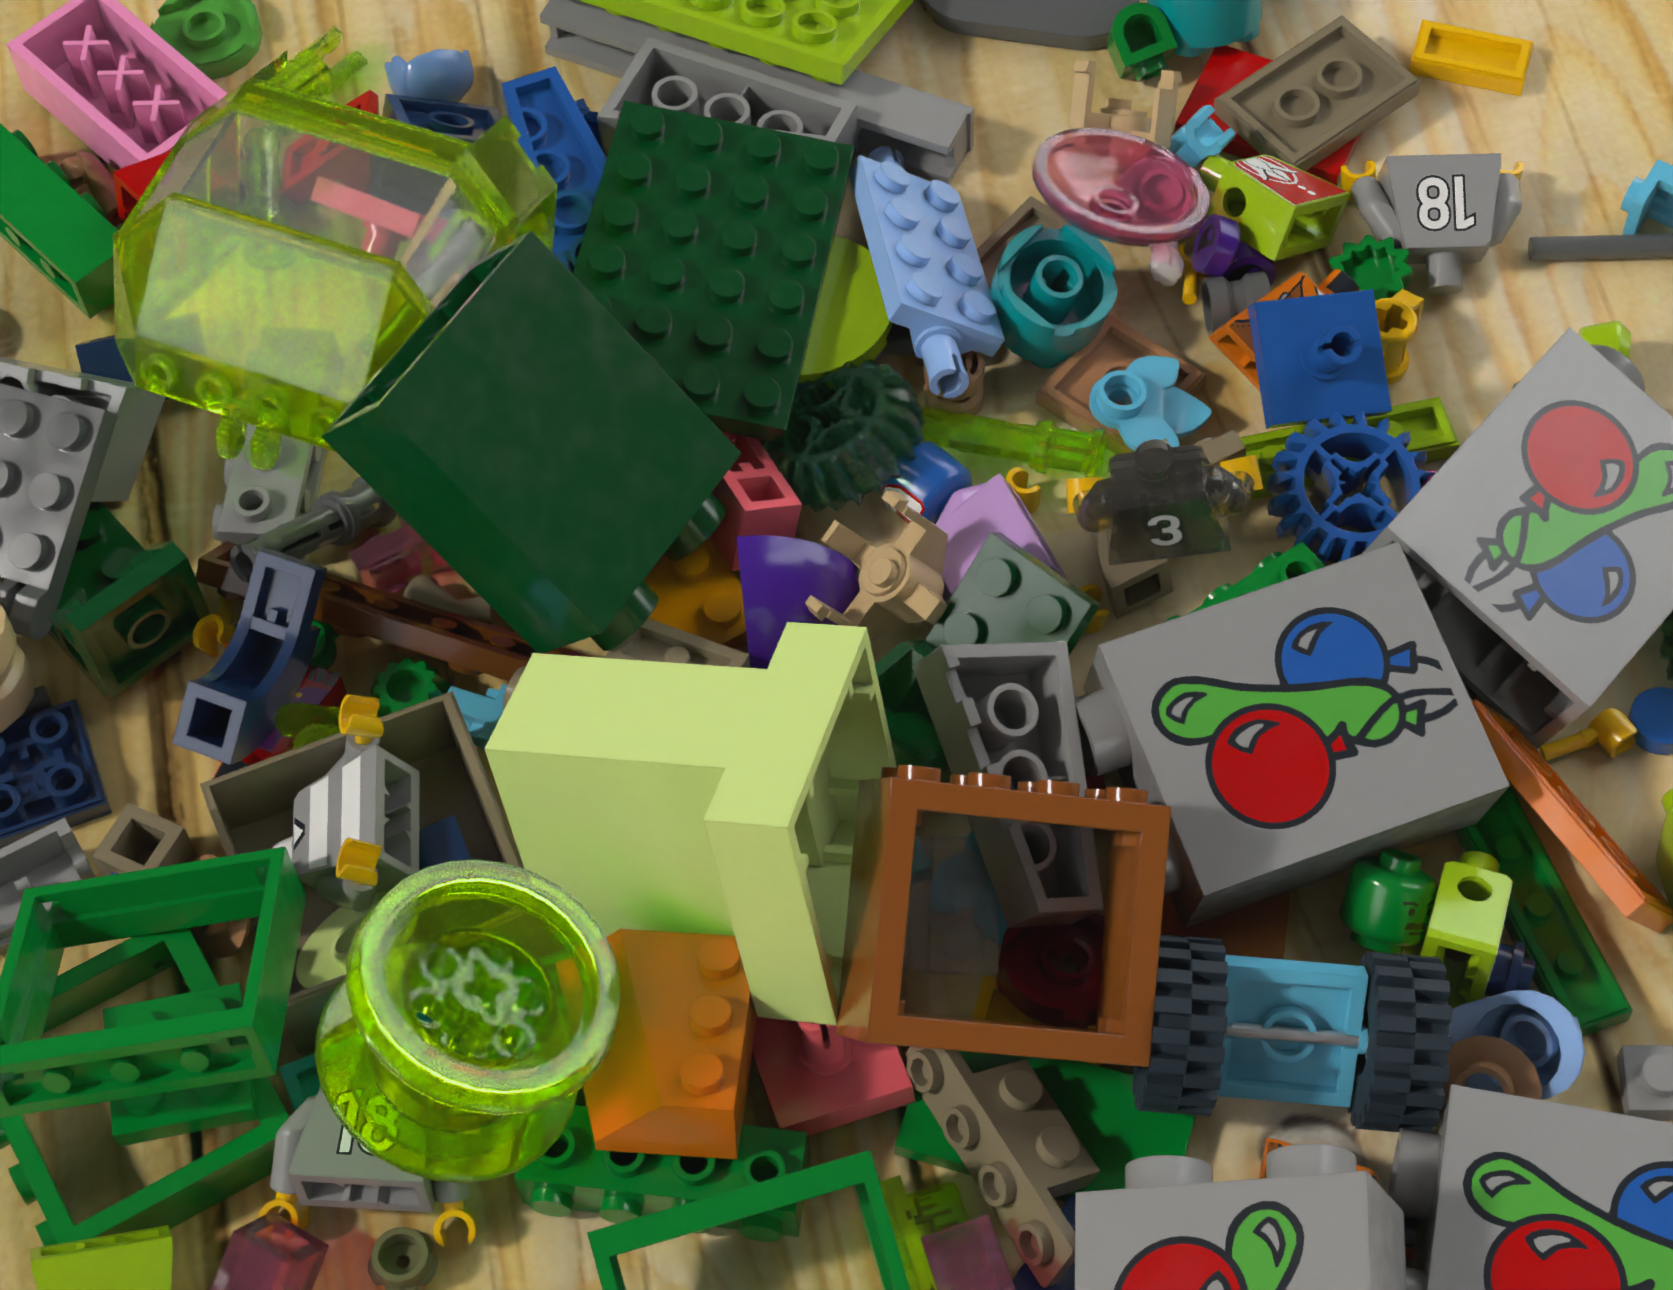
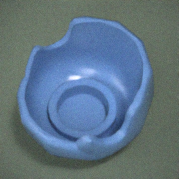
M436 49L418 55L408 63L400 56H394L391 62L385 63L388 81L394 95L459 103L471 88L474 80V71L468 50H463V53L458 50Z

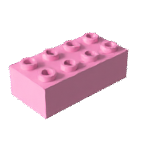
M70 0L6 44L24 90L116 171L184 145L196 146L217 166L231 158H235L250 147L237 101L118 0Z

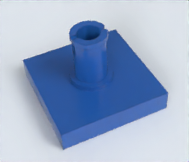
M1373 289L1254 302L1248 307L1266 429L1303 425L1313 420L1314 417L1320 422H1327L1330 415L1336 411L1340 412L1344 420L1354 419L1355 414L1363 410L1366 417L1385 415L1392 411Z

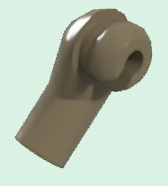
M429 575L414 577L404 591L405 598L494 625L491 606L481 596L456 600L438 584L434 577Z

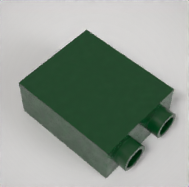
M532 230L472 264L321 435L537 653L541 654L589 637L603 651H608L617 647L634 634L652 614L659 600V597L643 580L664 553L671 561H678L696 550L718 528L726 515L727 509L711 492L742 454Z

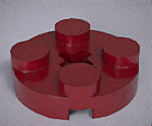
M1096 912L1070 925L1007 928L1002 940L996 975L998 990L1019 1011L1040 1023L1080 1028L1096 1025L1105 917ZM1054 960L1064 965L1072 960L1078 964L1077 973L1061 972L1054 968L1051 961Z

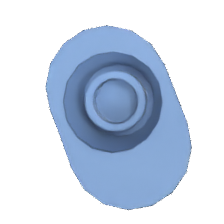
M1515 990L1462 1004L1452 1009V1021L1449 1024V1036H1452L1451 1046L1458 1040L1478 1035L1502 1038L1517 1046L1536 1067L1542 1085L1541 1100L1551 1098L1569 1089L1580 1075L1585 1057L1580 1024L1577 1017H1573L1553 997L1534 990ZM1476 1073L1467 1079V1087L1504 1093L1500 1083L1488 1074Z

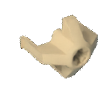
M1076 60L1073 68L1074 80L1067 138L1089 164L1088 166L1098 173L1125 175L1138 161L1153 154L1164 155L1170 148L1171 136L1174 132L1179 83L1183 84L1181 71L1161 70L1160 82L1158 81V88H1155L1152 118H1146L1147 112L1131 110L1132 100L1106 98L1105 108H1100V113L1091 112L1096 61Z
M887 490L882 496L885 502L911 519V522L895 543L883 544L877 548L836 520H834L821 538L824 543L853 560L861 567L858 579L860 592L844 614H841L812 595L805 602L809 611L820 621H823L826 617L838 625L867 627L870 642L907 623H916L925 619L934 625L948 606L942 598L944 589L942 573L948 534L907 506L909 500L898 491Z

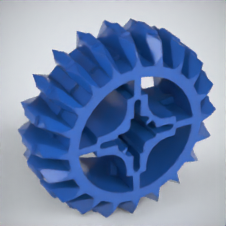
M1364 410L1355 414L1351 424L1346 423L1339 411L1330 415L1326 426L1314 417L1313 420L1307 422L1303 431L1304 435L1295 431L1287 438L1285 443L1286 451L1281 450V452H1277L1272 462L1273 470L1276 473L1270 474L1266 482V490L1274 495V497L1270 499L1267 510L1269 516L1283 518L1276 528L1277 538L1295 535L1297 539L1293 547L1303 542L1316 554V557L1324 565L1327 560L1337 563L1361 555L1419 492L1422 483L1428 477L1435 474L1434 472L1420 470L1427 460L1426 450L1408 452L1406 448L1411 441L1410 431L1399 434L1396 438L1388 434L1390 429L1388 418L1381 420L1376 428L1367 426ZM1343 457H1350V458L1360 459V460H1362V461H1359V462L1348 461V460H1346V459L1343 458ZM1304 474L1315 482L1313 489L1323 500L1324 506L1319 513L1314 510L1306 495ZM1383 476L1389 480L1395 491L1398 513L1389 506L1391 499L1381 490L1379 482ZM1363 483H1366L1361 494L1357 493L1351 498L1347 497L1337 506L1342 495H1347L1352 490L1355 492ZM1339 527H1355L1363 533L1350 532L1340 529Z

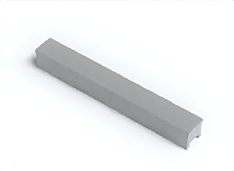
M549 0L540 14L541 23L549 25L551 37L545 45L546 54L615 77L622 78L649 36L856 103L859 151L856 156L862 155L868 158L869 154L880 146L891 147L892 153L896 149L903 155L906 172L929 180H940L950 184L968 151L971 152L974 147L973 107L858 70H854L843 85L833 82H820L808 74L783 66L767 65L758 58L730 49L714 48L705 41L678 32H665L653 24L628 16L612 15L603 8L578 0Z

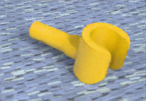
M1182 242L1179 243V248L1177 249L1184 262V269L1180 278L1184 281L1182 301L1187 305H1193L1197 301L1199 282H1202L1204 277H1209V275L1193 269L1192 258L1185 254V243Z
M221 595L217 613L203 617L196 624L192 636L196 647L211 657H216L219 654V643L227 648L236 630V627L233 625V611L236 600L228 599Z
M1608 708L1599 713L1590 722L1588 728L1579 730V733L1540 746V752L1542 757L1548 761L1583 748H1588L1598 742L1607 754L1614 758L1625 753L1635 744L1636 739L1633 735L1637 733V729L1623 712L1618 709Z

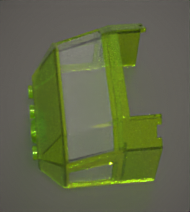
M288 50L235 87L189 122L120 230L113 234L115 342L135 386L222 415L216 430V453H219L218 456L230 460L238 458V455L244 448L247 423L257 426L250 442V453H252L250 459L254 468L263 471L272 469L277 459H279L282 435L336 452L321 435L472 264L530 230L553 253L558 185L542 164L536 168L516 141L521 134L506 114L477 140L471 143L267 82L287 67Z

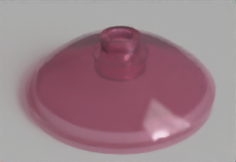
M1077 128L1056 133L1044 140L1039 146L1032 165V176L1036 188L1048 206L1058 216L1082 232L1113 244L1153 247L1184 239L1201 227L1209 209L1208 189L1200 175L1186 161L1159 144L1117 130Z

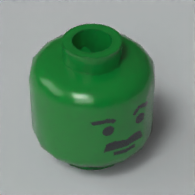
M1383 848L1380 857L1361 858L1353 865L1341 903L1339 916L1345 926L1351 930L1350 938L1354 942L1365 948L1390 954H1401L1404 946L1416 945L1421 942L1427 931L1438 886L1429 874L1420 869L1422 860L1419 857L1402 850Z

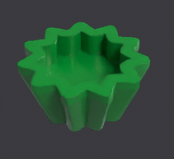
M1368 234L1364 236L1359 244L1345 242L1343 244V254L1329 259L1331 268L1333 270L1339 269L1348 274L1356 282L1360 291L1373 289L1375 301L1381 298H1392L1402 289L1406 290L1413 275L1412 267L1407 265L1409 250L1395 249L1392 237L1377 242L1372 235Z
M405 658L400 664L389 662L386 672H380L376 675L370 688V697L379 699L380 707L376 717L380 718L446 694L450 686L453 685L440 676L438 669L425 661L414 663L411 659Z

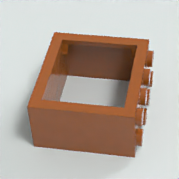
M898 765V768L882 767L881 778L859 781L836 1035L866 1043L1149 1067L1171 806L1148 804L1149 791L1131 788L1106 787V790L1085 789L1084 797H1079L1080 784L1065 781L1037 780V782H1018L1017 790H1010L1011 776L969 772L968 775L950 774V782L943 783L940 782L941 769L911 765ZM923 812L962 814L1112 831L1095 1029L904 1012L905 1000H900L914 839L916 826L922 825Z

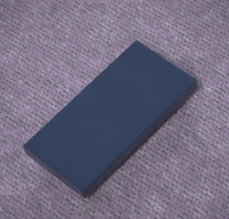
M76 699L20 717L0 733V849L64 817L71 828L112 813L84 716Z

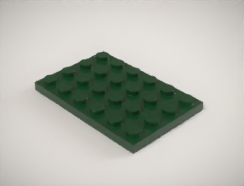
M624 100L573 275L720 431L784 444L853 163L855 146Z

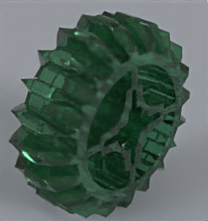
M869 359L857 366L849 360L839 371L833 373L826 371L823 377L813 382L806 380V387L796 394L785 443L767 440L763 447L777 466L778 472H781L802 503V506L808 505L816 513L824 510L827 506L838 512L847 501L852 500L860 505L866 494L874 490L882 494L881 485L888 479L901 478L899 462H910L916 459L913 447L920 445L925 440L921 428L926 423V419L922 414V407L916 400L918 395L910 383L904 381L901 375L893 371L888 363L877 366Z

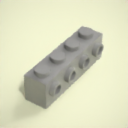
M263 331L258 354H252L248 361L247 381L250 391L247 403H240L236 413V433L239 438L236 452L228 453L225 460L224 481L227 491L224 504H216L213 512V537L215 540L221 541L222 544L226 541L237 545L244 544L281 524L313 510V506L318 498L329 444L321 435L334 422L345 371L334 334Z

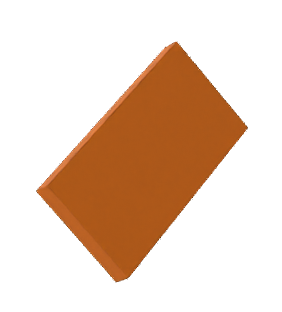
M1471 699L1507 779L1627 919L1659 934L1673 923V907L1511 720L1480 701Z

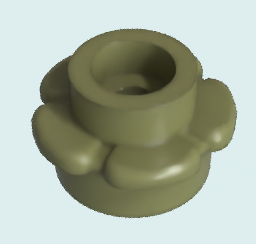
M397 1227L386 1231L376 1240L368 1261V1273L373 1283L377 1286L383 1285L385 1290H417V1287L421 1284H429L438 1269V1259L432 1253L434 1244L427 1234L419 1230ZM407 1257L410 1259V1264L406 1268H399L397 1266L400 1258Z

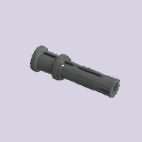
M360 476L354 481L352 488L344 492L331 491L321 495L315 502L312 511L281 524L244 544L234 546L230 552L231 566L239 579L249 583L258 550L272 549L301 559L328 544L336 546L348 545L356 541L360 536V532L370 526L380 528L392 523L396 518L397 512ZM378 502L379 507L375 509L372 505Z

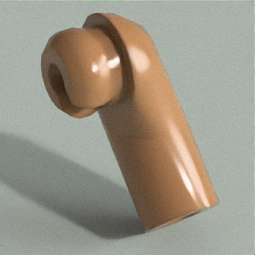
M77 151L76 157L63 159L60 168L69 179L72 189H77L87 184L95 200L103 209L107 220L114 227L120 224L112 174L92 153Z

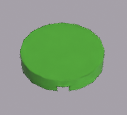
M166 0L158 9L159 17L155 24L151 22L150 26L155 33L211 80L229 76L246 66L259 51L263 36L256 6L250 0Z

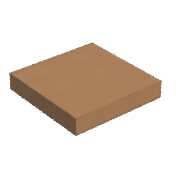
M1108 315L1094 340L1082 350L1069 356L1036 391V404L1127 462L1132 463L1140 454H1137L1125 444L1118 429L1109 428L1101 424L1090 411L1089 397L1094 384L1109 372L1126 370L1138 358L1163 356L1175 358L1179 361L1178 376L1174 386L1196 397L1205 387L1206 373L1113 316ZM1114 402L1119 405H1125L1121 402Z

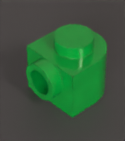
M1133 3L1124 7L1115 17L1107 38L1108 51L1119 78L1134 74L1137 82L1151 79L1161 74V70H1167L1166 60L1173 57L1178 47L1164 14L1155 6L1147 3Z

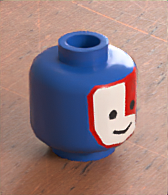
M924 441L915 445L911 443L904 444L889 457L880 474V480L883 483L882 496L887 490L898 491L909 500L907 506L934 524L938 521L951 495L959 489L972 486V477L968 468L942 447L930 441ZM884 501L885 505L906 523L909 524L911 522V519Z

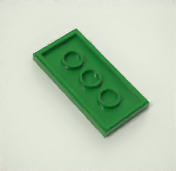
M959 1051L972 1073L1027 1059L1100 1170L1088 1187L1053 1199L1067 1202L1072 1194L1076 1196V1192L1125 1189V1166L1128 1162L1138 1158L1158 1155L1186 1156L1196 1116L1137 1111L1134 1105L1135 1095H1133L1132 1091L1134 1075L1082 1061ZM913 1087L915 1102L907 1105L895 1143V1155L971 1175L955 1149L946 1140L942 1128L920 1093Z

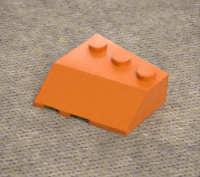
M619 929L559 965L558 974L596 1150L738 1160L757 1014L735 936Z

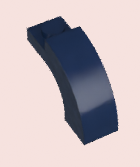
M272 549L257 551L242 612L234 635L216 665L204 676L188 681L172 744L231 765L246 758L266 740L282 719L296 695L315 651L321 628L313 626L312 622L327 568Z

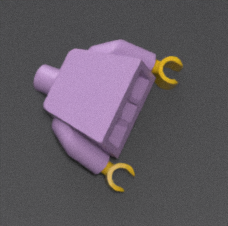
M1014 467L1007 473L1006 480L999 473L986 483L959 489L951 495L935 524L948 534L942 573L944 583L942 598L946 603L950 600L990 532L1004 534L1068 580L1030 515L1039 506L1042 488L1039 485H1035L1032 488L1026 489L1029 473L1025 469ZM1087 584L1080 588V590L1100 603L1103 595L1100 587L1095 584ZM1107 609L1097 611L1084 633L1100 631L1105 626L1110 611Z

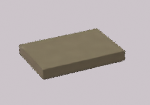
M1341 15L1214 99L1215 111L1213 113L1261 155L1273 156L1303 171H1307L1418 96L1421 81Z

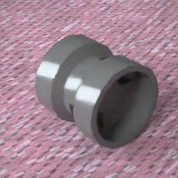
M1266 272L1245 273L1240 280L1229 282L1223 276L1204 277L1202 282V303L1208 336L1254 302L1271 292Z

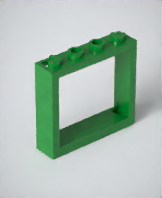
M286 847L25 889L0 976L1 1118L275 1076L307 896ZM52 902L50 911H46L43 903ZM259 917L241 1008L41 1039L64 948Z
M189 928L131 937L57 976L43 1033L177 964L191 992L219 987V984ZM269 1078L255 1079L260 1126L77 1225L24 1115L4 1118L0 1116V1149L11 1145L19 1161L18 1164L8 1168L10 1176L25 1204L28 1206L38 1201L46 1218L43 1222L35 1225L43 1245L48 1246L165 1225L172 1229L271 1175L276 1133L287 1121L289 1115Z
M870 1150L587 1232L602 1290H626L617 1255L853 1187L882 1290H910Z

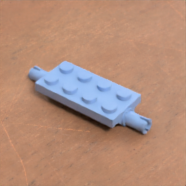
M880 146L874 149L868 158L862 155L858 156L850 169L849 178L888 320L909 328L915 355L924 361L929 378V388L932 393L938 396L941 392L943 398H955L961 395L969 385V376L965 371L961 354L975 351L993 357L1005 341L959 192L943 181H928L907 173L901 152L895 149L892 153L891 147Z

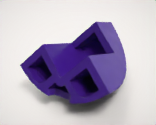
M737 536L750 668L767 669L787 622L838 625L826 617L823 621H820L809 611L805 602L812 595L841 614H844L860 592L858 581L860 569L841 553L815 542L784 536Z

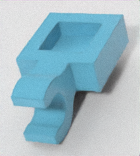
M1204 105L1187 121L1186 125H1183L1171 136L1170 148L1164 155L1180 159L1194 169L1205 157L1218 155L1233 140L1236 132L1232 128L1223 132L1211 118L1208 119L1215 109L1211 105Z

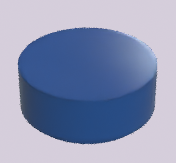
M1666 687L1647 689L1635 698L1628 715V719L1637 729V733L1633 735L1636 739L1635 743L1645 751L1653 754H1673V689Z

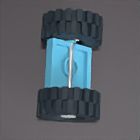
M1160 934L1149 1067L1132 1066V1074H1134L1132 1091L1133 1095H1135L1134 1105L1137 1111L1210 1117L1212 1108H1215L1217 1096L1347 1107L1348 1113H1351V1124L1355 1126V1129L1399 1132L1400 1128L1432 1133V1127H1436L1439 1121L1438 1108H1443L1445 1100L1443 1086L1444 1082L1448 1083L1450 1067L1447 1065L1448 1052H1451L1452 1036H1449V1024L1452 1021V1006L1448 1005L1450 985L1449 981L1445 980L1447 970L1445 965L1441 964L1440 958L1365 952V956H1362L1359 961V966L1236 956L1226 955L1225 946L1222 945L1223 941L1221 939Z

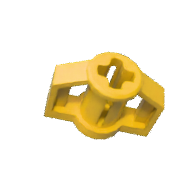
M1404 289L1392 298H1381L1375 301L1388 385L1399 382L1406 375L1410 362L1409 351L1406 347L1418 331L1424 303L1423 298Z

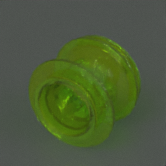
M478 859L445 862L424 868L403 879L368 912L355 932L346 960V977L337 985L325 1004L317 1027L315 1063L321 1089L332 1112L348 1133L374 1156L401 1171L434 1181L470 1183L490 1181L518 1172L542 1157L560 1138L573 1114L578 1090L599 1069L612 1045L620 1004V975L613 950L601 927L581 903L560 886L534 872L507 863ZM421 1012L428 1015L433 1022H424L418 1019L416 1013Z

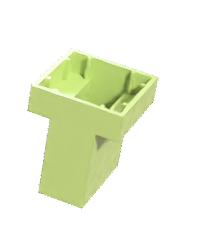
M787 622L767 669L533 653L484 749L528 881L541 909L549 942L592 946L619 929L735 936L757 1017L837 1025L859 781L881 778L882 767L897 768L867 627Z

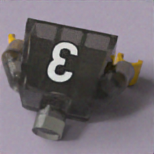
M1159 439L1144 441L1137 447L1135 452L1116 454L1111 457L1108 463L1106 479L1103 477L1066 479L1067 514L1074 513L1081 528L1088 532L1096 533L1106 530L1109 565L1231 551L1227 516L1243 512L1249 504L1253 491L1263 489L1257 456L1250 455L1219 463L1220 466L1211 465L1201 446L1193 444L1171 447L1167 442Z

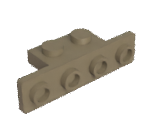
M910 1046L902 1061L912 1086L920 1093L942 1128L946 1140L961 1158L978 1185L983 1199L995 1212L1015 1244L1019 1256L1029 1266L1039 1284L1043 1288L1057 1284L1075 1261V1231L1053 1198L1088 1187L1100 1170L1027 1059L972 1073L958 1050Z

